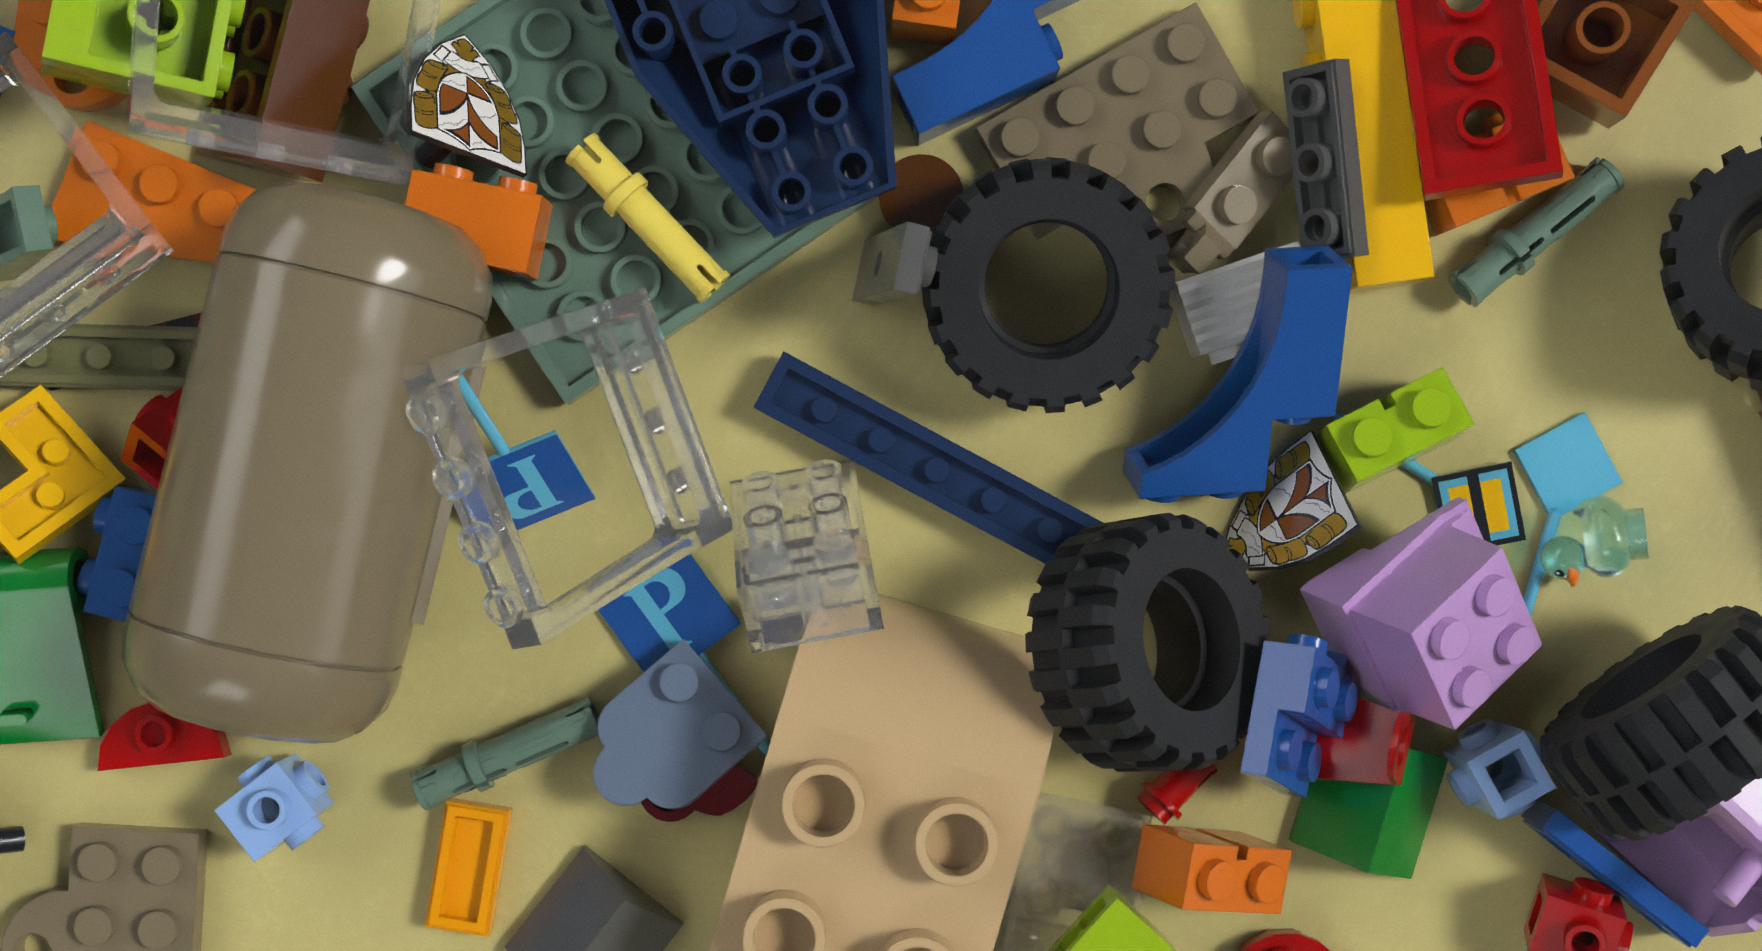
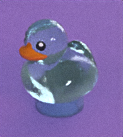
M1608 496L1588 498L1578 504L1573 511V514L1582 520L1584 543L1581 544L1570 536H1557L1547 541L1540 551V562L1547 574L1556 579L1566 580L1571 587L1576 586L1580 572L1585 567L1600 577L1610 578L1617 576L1628 567L1630 560L1649 559L1643 507L1624 509V506L1619 501Z

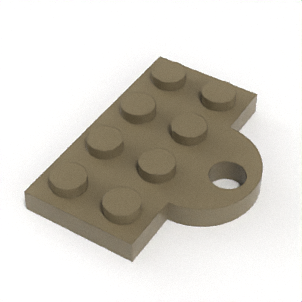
M1195 2L977 126L975 133L996 170L1009 165V162L1026 158L1028 160L1046 159V157L1066 158L1070 161L1088 164L1109 174L1125 184L1145 204L1150 190L1157 187H1165L1172 190L1177 195L1180 203L1179 213L1176 218L1161 221L1153 217L1159 229L1164 231L1166 237H1169L1186 227L1181 222L1186 214L1182 207L1212 170L1211 159L1205 144L1253 118L1259 111L1198 4ZM1045 222L1028 226L1036 240H1039L1062 227L1063 224Z
M83 822L71 828L68 886L50 890L23 905L8 923L3 934L0 951H25V940L29 934H38L48 941L51 951H201L208 829Z

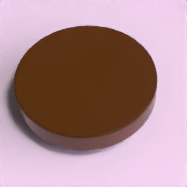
M926 154L911 155L895 163L897 188L879 195L880 209L884 219L891 228L908 221L928 226L930 231L933 232L935 225L939 223L944 215L946 207L958 193L961 194L963 192V186L956 171L944 160Z

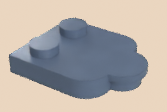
M683 639L603 708L598 720V735L605 748L601 751L594 764V783L599 793L606 800L617 805L631 806L648 798L659 807L670 810L681 809L697 800L768 737Z

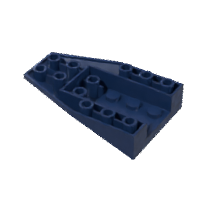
M604 0L638 82L773 238L787 234L897 188L884 0Z

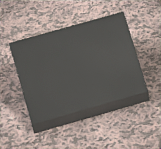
M585 845L506 944L505 948L507 951H663L683 926L684 922Z

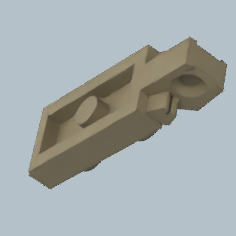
M1272 110L1260 111L1254 116L1182 207L1186 214L1181 222L1188 229L1168 253V259L1182 273L1202 274L1215 258L1218 260L1226 259L1233 250L1239 247L1292 180L1293 170L1288 127Z

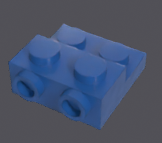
M115 486L112 497L104 496L98 503L93 518V529L96 533L103 535L97 558L86 560L81 568L77 582L78 593L87 596L83 612L125 622L127 611H130L128 607L152 515L156 491L136 486Z
M1289 634L1287 643L1264 640L1240 772L1281 794L1307 798L1309 782L1316 781L1321 768L1322 752L1320 744L1316 743L1317 735L1343 738L1345 721L1351 722L1356 713L1358 690L1356 684L1352 682L1353 675L1345 670L1347 656L1328 650L1329 642L1327 640L1304 634Z

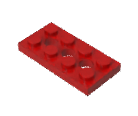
M1396 0L1425 201L1562 178L1563 165L1537 0H1483L1476 9L1468 12L1453 10L1448 6L1446 0ZM1471 45L1484 46L1493 54L1494 62L1488 70L1481 74H1465L1454 63L1456 55L1463 48ZM1477 108H1492L1502 116L1504 124L1497 134L1489 138H1477L1466 131L1463 125L1464 120L1470 112Z

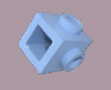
M1490 719L1483 720L1461 731L1457 735L1459 743L1443 751L1453 768L1446 776L1459 800L1466 807L1473 805L1475 808L1498 820L1512 817L1528 810L1536 803V799L1556 788L1544 767L1545 763L1541 757L1540 744L1528 730H1522L1500 721L1494 723ZM1494 763L1493 769L1488 773L1485 767Z
M297 753L276 763L268 755L237 778L243 788L214 811L255 862L277 849L284 842L292 851L324 827L318 816L335 804V802L327 793L330 787L326 777L314 763L309 760L302 761Z

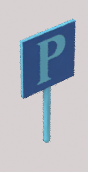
M455 369L449 373V380L497 452L494 455L462 467L458 481L459 486L496 539L596 499L556 430L510 448L461 371Z
M679 538L675 539L592 601L643 672L684 639L746 710L704 652L742 623ZM768 738L758 745L761 752L767 754L770 744Z

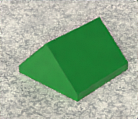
M1410 746L1401 786L1316 779L1315 782H1309L1307 798L1301 797L1288 839L1293 843L1366 873L1412 879L1448 758Z

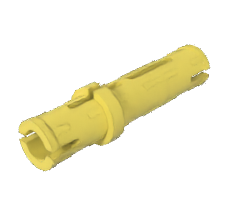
M596 133L586 137L583 140L586 146L582 148L578 144L567 156L565 162L570 167H573L604 199L603 209L612 218L619 215L686 285L700 303L706 301L712 295L711 291L713 289L717 291L728 280L730 274L726 270L724 271L646 189L649 182L639 172L633 175L600 141V137Z

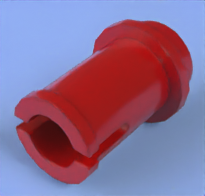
M1212 763L1209 767L1197 770L1161 771L1151 783L1147 780L1141 783L1144 790L1137 799L1162 824L1165 825L1172 817L1179 820L1182 817L1179 809L1218 770Z

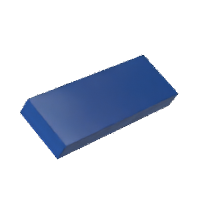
M1536 800V803L1521 815L1526 825L1597 881L1613 889L1615 895L1620 896L1621 900L1664 934L1689 948L1691 946L1696 948L1710 931L1557 809Z

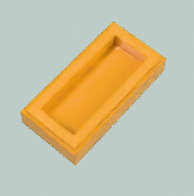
M450 798L446 801L425 927L485 937L492 933L512 807L458 798Z

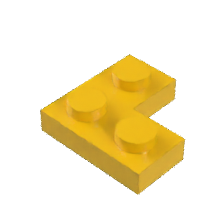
M41 384L0 412V444L25 470L24 474L0 490V545L19 565L94 511L104 496L112 497L115 486L128 485L122 473Z

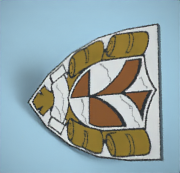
M466 34L441 42L420 61L409 84L407 134L424 140L416 150L418 161L423 166L433 169L435 163H441L453 151L524 178L527 175L521 123L505 86L489 61Z
M1310 430L1286 448L1268 465L1265 491L1247 492L1228 528L1226 539L1230 541L1228 549H1235L1241 553L1249 565V571L1282 570L1309 562L1334 548L1362 528L1314 431Z

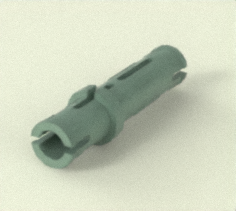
M1596 157L1575 178L1560 187L1517 224L1513 225L1510 229L1500 228L1489 238V246L1449 276V282L1456 294L1468 305L1472 304L1473 307H1477L1507 279H1510L1515 274L1524 275L1535 265L1534 258L1541 254L1543 250L1582 221L1605 200H1608L1612 195L1624 188V181L1619 171L1608 160L1604 158L1600 160L1599 157Z
M585 697L564 709L545 715L494 739H489L480 744L476 740L463 744L461 752L433 765L431 764L412 771L410 779L413 781L411 782L413 792L424 810H429L464 792L466 793L476 788L480 792L494 787V780L504 777L506 774L523 767L525 768L581 742L599 737V714L591 698Z

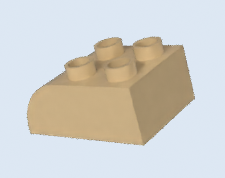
M821 577L781 703L709 951H993L1040 793L1055 727L1048 722L1040 708L1045 703L1042 693L1034 691L1029 671L1034 670L1032 652L1026 653L1025 636Z

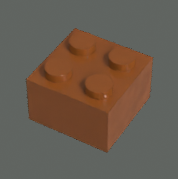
M1538 0L1552 98L1608 129L1627 117L1698 1Z

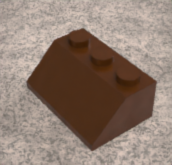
M246 0L240 28L236 27L233 37L226 36L223 51L235 53L230 87L228 92H224L222 100L214 98L206 108L195 153L291 179L323 183L325 171L331 167L337 152L335 133L341 110L348 104L353 89L351 86L353 81L350 75L356 52L363 44L368 33L369 20L366 14L370 0Z

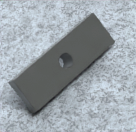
M1335 58L1283 72L1300 246H1329L1343 259L1369 255L1349 59Z
M907 221L865 239L852 301L873 306L916 295V293H919L921 286L928 287L932 282L938 260L937 247L929 246L932 235L930 227Z

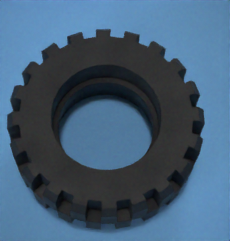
M1739 145L1721 155L1724 168L1716 174L1708 168H1703L1689 182L1693 194L1690 200L1686 198H1678L1668 215L1672 230L1663 233L1659 254L1663 263V269L1660 270V276L1677 329L1682 331L1688 347L1700 360L1708 358L1712 361L1715 372L1733 382L1739 376L1749 379L1752 390L1762 392V309L1751 305L1741 298L1731 280V262L1734 255L1752 234L1762 228V148L1746 154L1743 147Z
M1055 157L1033 160L1026 158L1009 162L1007 166L992 172L988 171L976 178L971 186L961 194L958 193L946 207V211L939 223L935 225L929 246L937 247L938 249L936 270L931 284L928 287L922 286L923 308H925L928 320V329L934 344H938L944 353L945 362L957 376L962 374L972 383V389L984 397L990 399L994 395L1006 400L1007 407L1025 412L1028 405L1042 406L1045 413L1065 412V405L1082 401L1085 408L1103 401L1100 393L1116 385L1121 390L1135 379L1132 373L1135 367L1142 360L1149 363L1160 347L1155 340L1161 327L1168 328L1173 308L1168 305L1170 290H1175V269L1170 266L1167 254L1170 251V247L1164 231L1159 229L1152 217L1153 213L1143 200L1130 191L1125 184L1102 170L1085 163L1082 164L1067 160L1066 158ZM1036 223L1063 224L1083 233L1099 250L1107 273L1105 300L1093 322L1079 334L1052 344L1027 342L1007 332L992 315L985 298L984 281L986 269L996 248L1013 232Z
M1163 513L1096 524L1081 529L1077 536L1068 537L1053 554L1055 560L1047 561L1036 581L1041 586L1039 593H1034L1030 598L1027 616L1033 618L1032 632L1025 634L1026 653L1032 652L1034 670L1029 671L1033 690L1042 693L1045 703L1040 708L1048 722L1053 727L1062 728L1059 737L1076 754L1082 753V756L1089 763L1102 769H1114L1117 772L1197 770L1209 767L1216 760L1224 759L1240 744L1238 740L1244 739L1247 735L1263 643L1266 640V635H1271L1268 616H1262L1259 601L1264 598L1258 583L1249 579L1246 573L1249 565L1241 553L1235 549H1228L1230 543L1228 539L1211 526L1206 527V524L1196 518L1185 514L1175 516L1172 513ZM1146 610L1154 628L1157 645V663L1154 678L1148 666L1143 641V625Z
M1737 605L1732 608L1725 606L1717 608L1711 614L1705 612L1693 617L1684 625H1677L1669 629L1661 637L1652 642L1645 643L1634 650L1633 654L1621 662L1618 661L1604 671L1601 677L1594 682H1590L1579 691L1578 696L1574 700L1566 703L1557 712L1558 716L1556 719L1548 723L1544 729L1545 734L1540 738L1543 762L1594 827L1602 834L1622 841L1626 839L1633 841L1646 839L1651 833L1660 835L1675 829L1679 823L1686 820L1691 822L1708 813V809L1722 801L1727 802L1741 793V789L1753 780L1762 778V616L1756 611Z

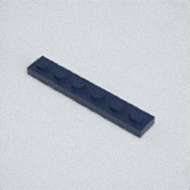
M784 351L753 407L1044 564L1048 560H1055L1053 554L1068 537L1077 536L1081 529L1103 523Z

